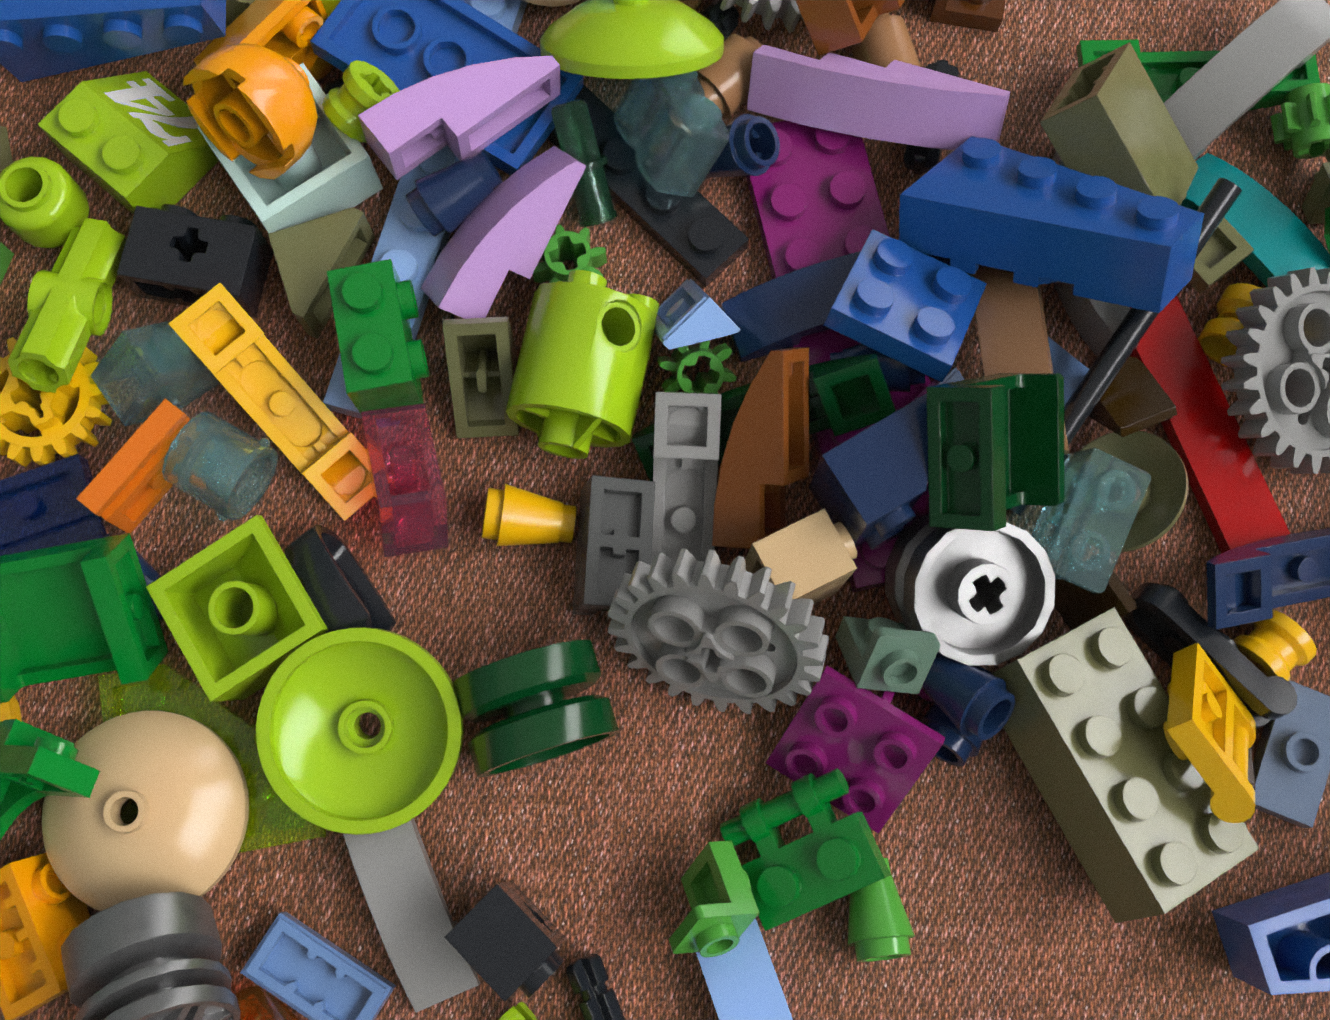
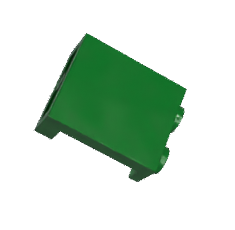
M130 533L0 556V703L8 702L22 687L116 670L121 685L149 679L169 651L151 596L146 588L147 584Z

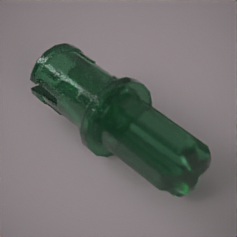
M580 99L559 103L552 108L551 114L561 150L586 165L573 192L579 215V224L581 227H589L611 221L618 215L613 206L603 167L608 162L607 155H600L587 103Z

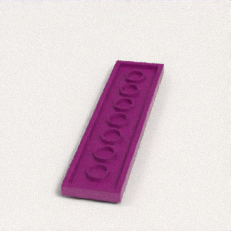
M786 120L772 123L780 141L778 158L764 174L746 176L772 279L826 260L859 252L862 250L872 229L889 236L862 137L805 126ZM829 329L801 337L800 343L794 345L793 348L809 347V365L831 361L830 353L843 351L842 349L860 343ZM925 375V384L910 386V392L889 391L896 411L911 403L930 384L929 376ZM872 425L838 436H834L832 428L812 434L819 461L823 454ZM929 482L927 483L926 491L912 508L916 517L903 526L905 530L916 519L929 514ZM900 535L873 551L866 542L856 548L857 558L853 559L857 569L849 577L853 592L885 586L886 563L896 539Z

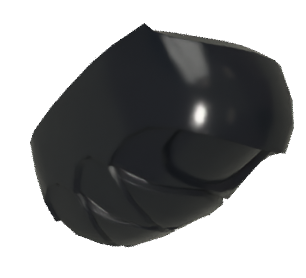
M316 524L284 549L286 558L328 628L324 634L352 627H370L391 631L397 623L359 562L346 544L332 530Z

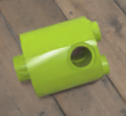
M572 270L569 272L567 282L543 283L534 292L506 407L508 418L519 426L537 434L539 437V448L548 453L572 459L587 458L590 446L604 448L621 447L630 443L659 309V303L655 299L641 294H624L607 288V280L603 276L586 270Z

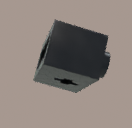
M164 204L161 206V209L136 205L117 275L138 297L191 306L218 283H221L250 317L256 318L273 250L258 227L243 217L222 215L220 220L197 216L189 209L172 204Z
M512 880L496 884L444 937L504 1002L518 988L530 998L564 961L555 950L565 941L566 937Z

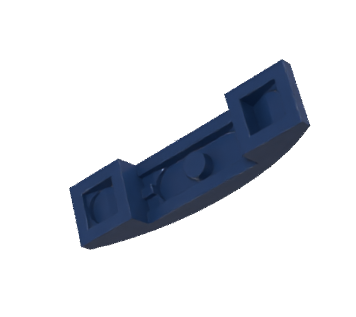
M861 251L790 272L723 302L722 310L741 329L738 333L731 335L739 361L744 362L766 356L773 350L793 348L794 345L800 343L801 337L829 330L830 328L824 326V323ZM926 254L950 266L949 258Z
M1330 528L1293 533L1249 543L1228 550L1207 561L1208 627L1217 630L1272 619L1273 608L1330 597Z

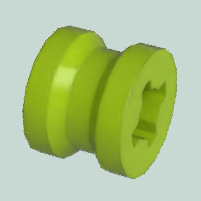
M355 60L343 72V85L331 89L323 99L322 106L324 113L331 123L341 132L354 140L367 143L358 115L400 90L377 67L365 61Z

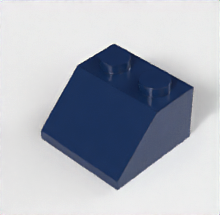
M927 393L826 452L820 458L808 488L821 508H825L832 523L841 522L846 527L856 548L865 542L872 551L885 545L904 532L905 528L903 526L916 517L912 508L926 491L928 483Z

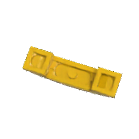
M218 283L168 323L204 366L344 521L392 481V478L351 432H348L265 337V333L221 283Z

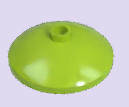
M587 0L554 21L540 38V55L553 56L560 64V70L583 76L610 79H647L685 74L714 64L722 57L724 52V37L718 28L709 19L678 0Z
M352 627L320 635L297 648L280 664L269 680L260 701L256 721V743L261 766L267 780L280 799L293 812L316 826L338 833L354 835L372 834L396 828L407 823L428 808L442 793L456 769L462 749L464 733L463 718L457 695L450 677L441 664L426 649L409 638L392 631L370 627ZM364 713H372L380 720L381 728L378 735L370 736L362 731L360 719Z

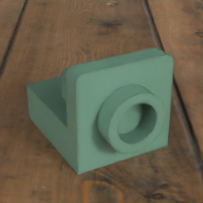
M843 616L835 636L857 688L919 694L941 646L935 633L906 630L903 623L883 617L864 619Z

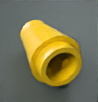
M508 484L504 485V490L488 488L481 538L497 540L496 546L571 543L575 527L576 506L566 505L563 502Z

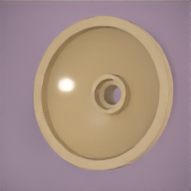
M138 711L117 716L94 727L75 743L74 748L79 750L75 761L100 770L90 798L46 796L44 798L42 810L44 847L49 862L63 885L80 901L99 911H103L123 901L154 893L184 892L202 897L223 878L235 861L242 846L249 819V794L246 779L237 757L227 743L201 722L187 716L165 711ZM133 799L138 806V815L131 824L127 825L121 819L120 810L127 800Z

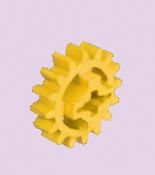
M14 337L7 339V347L10 354L4 358L0 357V455H7L8 459L23 467H27L33 459V462L45 469L53 468L55 454L58 453L72 463L77 461L78 453L75 447L81 441L92 447H96L99 444L96 436L91 432L95 424L110 426L112 423V419L101 411V405L116 401V394L102 385L112 377L110 372L99 362H96L98 356L85 347L68 385L58 387L56 393L33 390L29 384L12 376L8 359L17 340ZM38 429L42 436L26 437L15 432L22 430L28 434Z

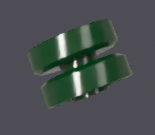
M573 640L524 651L477 668L457 678L452 683L457 695L461 716L464 720L477 723L505 718L483 728L468 742L477 777L494 776L539 764L592 746L620 733L608 697L586 695L566 700V698L587 690L602 676L591 640Z

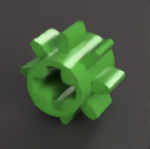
M1312 83L1303 85L1285 95L1284 103L1281 104L1282 113L1272 115L1270 119L1275 144L1283 143L1284 150L1292 149L1293 156L1296 158L1311 159L1324 156L1326 150L1330 149V84Z
M561 224L557 225L556 234L550 238L540 258L543 262L537 264L532 274L534 282H567L569 272L572 270H566L565 265L562 263L566 260H573L576 267L573 270H586L603 276L596 268L607 263L605 247L590 249V231L587 227L576 233L565 231Z
M710 340L675 348L671 357H657L659 366L671 371L673 375L661 385L665 392H677L682 389L687 393L718 394L717 391L722 386L723 381L734 382L737 378L731 370L723 367L721 363L731 355V348L724 343L711 350L709 348ZM698 356H701L709 366V371L698 372L695 381H691L683 368L685 365L695 366Z

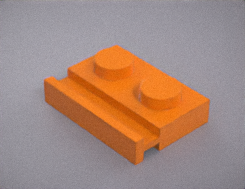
M165 398L76 499L95 515L101 516L107 522L131 534L212 442L213 438Z

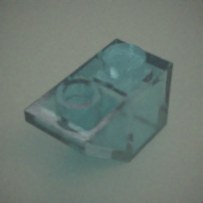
M172 320L122 331L90 375L125 427L144 422L165 398L178 409H181L220 384L168 325Z

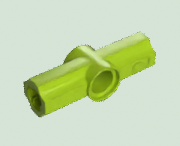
M85 218L83 224L74 227L70 231L52 270H40L32 279L27 301L29 318L8 359V364L12 376L23 380L33 390L56 393L58 387L68 385L90 336H101L108 328L112 312V286L117 277L126 238L125 235L111 228L107 221Z

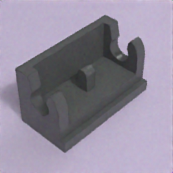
M592 475L581 489L572 614L590 616L596 614L597 611H609L624 573L632 574L636 562L639 560L651 565L655 501L654 481Z

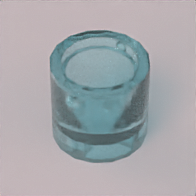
M201 412L179 431L171 443L164 459L162 468L163 479L217 511L218 518L221 521L228 519L233 521L242 518L250 512L262 498L275 474L278 453L270 447L269 439L262 438L258 440L211 412Z

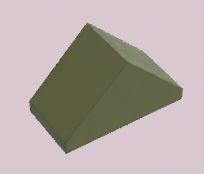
M353 207L268 234L292 313L305 332L317 339L333 313L327 271L360 265L375 239V235L364 212Z
M508 317L443 320L442 327L457 438L519 435V425L508 418L506 412L517 366V346Z

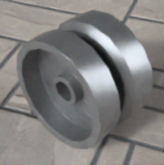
M928 514L916 519L896 539L886 563L885 594L894 617L900 623H903L907 630L936 634L941 644L938 652L943 656L968 666L998 665L1022 654L1043 633L1054 608L1055 575L1046 550L1024 529L1007 522L1006 527L996 531L929 527Z

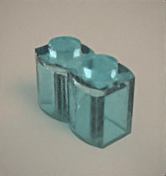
M697 71L668 77L633 79L614 113V121L619 133L636 151L635 158L639 170L648 183L660 193L693 198L729 141L727 127L721 118L722 112L714 102L705 97L703 87L697 79Z

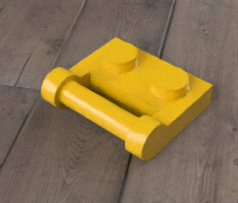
M1197 642L1173 653L1171 682L1167 685L1169 705L1167 721L1163 725L1164 734L1174 754L1181 760L1188 759L1211 788L1210 808L1213 814L1225 822H1245L1255 813V790L1248 781V749L1252 747L1256 740V722Z

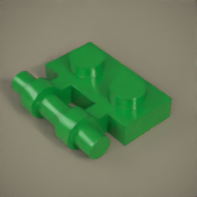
M838 768L817 778L814 774L809 773L791 783L792 790L767 802L757 798L739 808V815L720 824V831L724 841H732L735 847L751 839L756 844L761 857L742 865V868L749 877L751 892L759 910L758 916L765 931L891 876L863 812L853 813L840 820H837L830 802L849 793L847 781ZM804 814L811 825L813 833L785 845L778 826Z

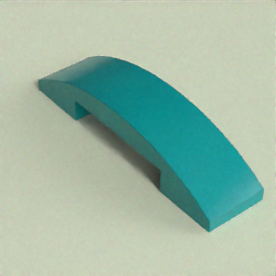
M1206 153L1196 161L1199 168L1187 191V196L1180 206L1197 211L1219 178L1227 179L1239 186L1242 192L1224 218L1254 249L1243 262L1266 287H1268V278L1286 275L1288 271L1315 267L1316 270L1330 268L1329 252L1307 226L1266 188L1238 168L1212 154Z

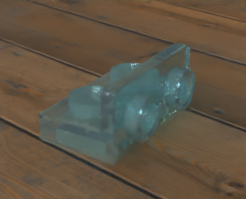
M1094 447L1068 454L1069 457L1064 463L1065 500L1057 506H1043L1031 536L1046 550L1055 579H1064L1092 593H1102L1106 589L1150 484L1151 475Z

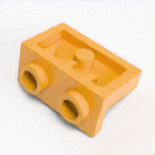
M47 853L14 861L0 868V1008L5 1020H15L28 1015L68 991L62 963L61 946L72 930L91 917L86 904L75 897L60 881L49 862Z

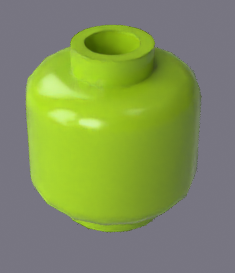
M29 156L15 160L0 173V218L19 238L35 247L53 249L63 246L70 231L74 227L83 224L85 218L89 216L90 208L86 193L60 164L46 157Z

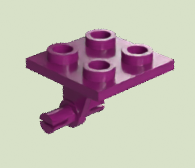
M827 665L821 674L820 681L816 682L813 686L811 694L806 697L768 757L766 764L793 781L809 773L814 774L817 778L838 768L847 781L849 793L831 801L830 804L848 815L863 812L870 829L879 833L939 751L945 737L890 704L895 692L879 690L877 695L867 689L857 688L854 681ZM922 689L919 694H916L930 705L933 703Z

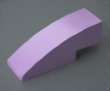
M553 56L515 57L473 64L430 77L392 94L358 115L366 142L396 180L445 146H448L459 160L469 156L472 157L560 95V64Z
M555 146L523 165L495 188L464 220L438 256L421 287L424 293L438 308L464 319L486 318L509 270L528 279L531 278L586 165Z

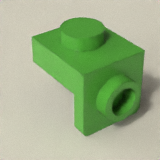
M732 841L708 842L681 878L691 911L669 938L673 954L699 952L702 957L708 958L725 954L738 945L739 937L759 914L751 892L749 877L740 864Z

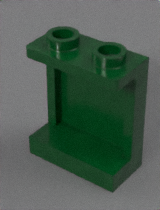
M998 373L926 387L929 527L996 531L1006 527V510L1019 505L1057 506L1064 502V377L1062 374Z

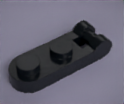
M1147 582L1139 585L1131 594L1137 608L1123 616L1131 630L1171 668L1173 653L1198 642L1254 717L1256 729L1264 726L1270 720L1289 714L1295 709L1297 694L1292 684L1283 677H1267L1239 651L1237 645L1229 636L1208 627V622L1189 605L1187 599L1179 590L1170 585Z

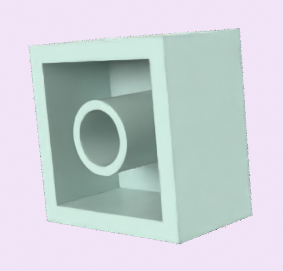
M301 63L300 67L306 73L309 87L313 93L318 115L317 125L310 147L293 166L275 180L259 178L249 173L256 164L250 162L241 154L233 161L228 159L207 138L201 128L197 127L268 234L355 207L383 189L370 156L361 143L341 132L324 113L322 103L326 94L304 63Z

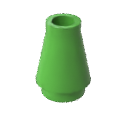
M884 858L885 863L890 871L888 858ZM892 875L851 893L847 945L855 947L857 962L884 961L910 956L909 939L915 937Z

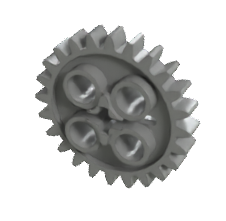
M1315 267L1288 271L1286 275L1270 277L1267 279L1268 287L1253 289L1250 292V296L1254 306L1237 308L1235 312L1244 328L1227 331L1226 333L1228 340L1237 347L1236 355L1221 357L1222 364L1234 369L1235 377L1224 382L1221 385L1222 390L1236 392L1238 398L1227 410L1228 416L1244 415L1246 419L1237 435L1239 438H1257L1252 454L1255 456H1271L1272 468H1290L1291 474L1330 473V268L1316 270Z
M686 548L680 550L676 563L661 552L656 553L652 566L639 560L636 562L632 574L624 573L607 615L612 618L608 627V633L618 637L614 647L615 650L631 653L627 664L629 668H647L649 670L645 680L647 683L665 681L670 684L668 695L673 697L682 691L690 693L692 704L695 706H699L704 699L713 700L719 712H725L728 703H736L745 714H751L753 703H758L769 712H775L777 700L793 706L796 704L798 693L809 696L813 683L819 682L821 679L829 636L822 634L825 619L811 615L814 604L813 600L806 598L792 599L795 583L789 581L777 585L769 582L772 569L767 566L754 574L746 571L745 559L742 556H737L730 566L721 564L716 551L710 549L705 561H697Z

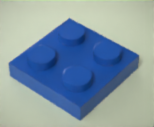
M872 229L827 316L824 326L933 379L943 382L955 361L987 283L968 275L959 268L949 266L900 240L893 239Z

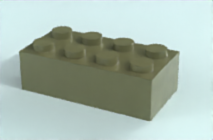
M1115 607L991 673L1006 682L1007 691L1015 697L1014 710L1003 728L1115 923L1166 914L1259 850L1244 822H1225L1213 814L1210 808L1211 788L1188 759H1179L1170 748L1163 729L1164 722L1167 721L1169 697Z

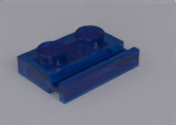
M76 454L0 480V556L110 536V534L106 533L102 517L95 515L76 499L93 480L86 458Z

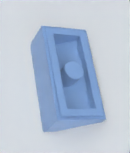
M686 279L659 306L654 332L661 342L671 350L738 333L741 329L692 279Z

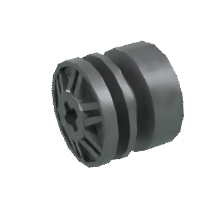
M154 893L120 902L94 914L72 930L61 946V955L70 1001L80 1008L75 1015V1020H240L241 1011L237 997L231 992L232 979L230 972L219 962L222 953V943L211 905L201 896L189 893Z

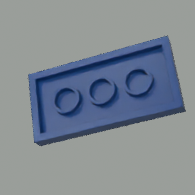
M341 0L310 40L314 54L344 72L348 65L355 60L365 61L384 72L400 91L430 77L473 64L515 57L541 56L539 47L462 0ZM560 70V95L482 149L491 163L511 176L523 165L530 162L582 90L584 76Z

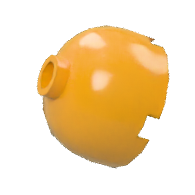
M258 44L226 45L210 54L184 76L183 86L192 84L195 92L186 102L190 113L202 132L231 161L241 154L247 160L256 164L249 173L259 178L275 180L293 166L312 144L318 119L313 93L309 87L308 77L294 60L283 57L281 54Z

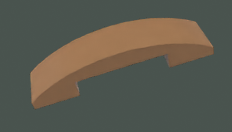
M979 265L978 270L975 274H972V277L987 283L975 311L984 375L988 376L998 373H1053L1040 285L1043 284H1039L1036 288L1013 283L1014 272ZM1064 422V455L1069 454V447Z

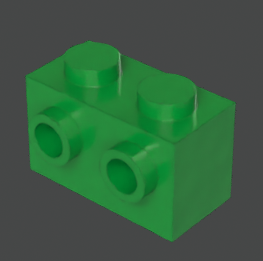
M391 259L327 271L346 393L360 414L364 416L424 404L420 379L429 377V369L422 340H413L409 319L418 318L419 314L411 280L400 281Z

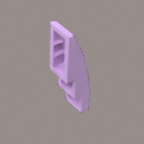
M762 45L753 52L747 110L805 126L868 139L927 148L955 150L971 136L988 138L999 143L1010 91L898 60H893L887 67H881L831 52L818 60L768 45Z

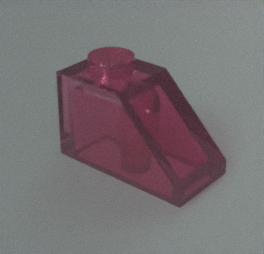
M425 403L361 412L374 504L384 557L449 547L446 495Z

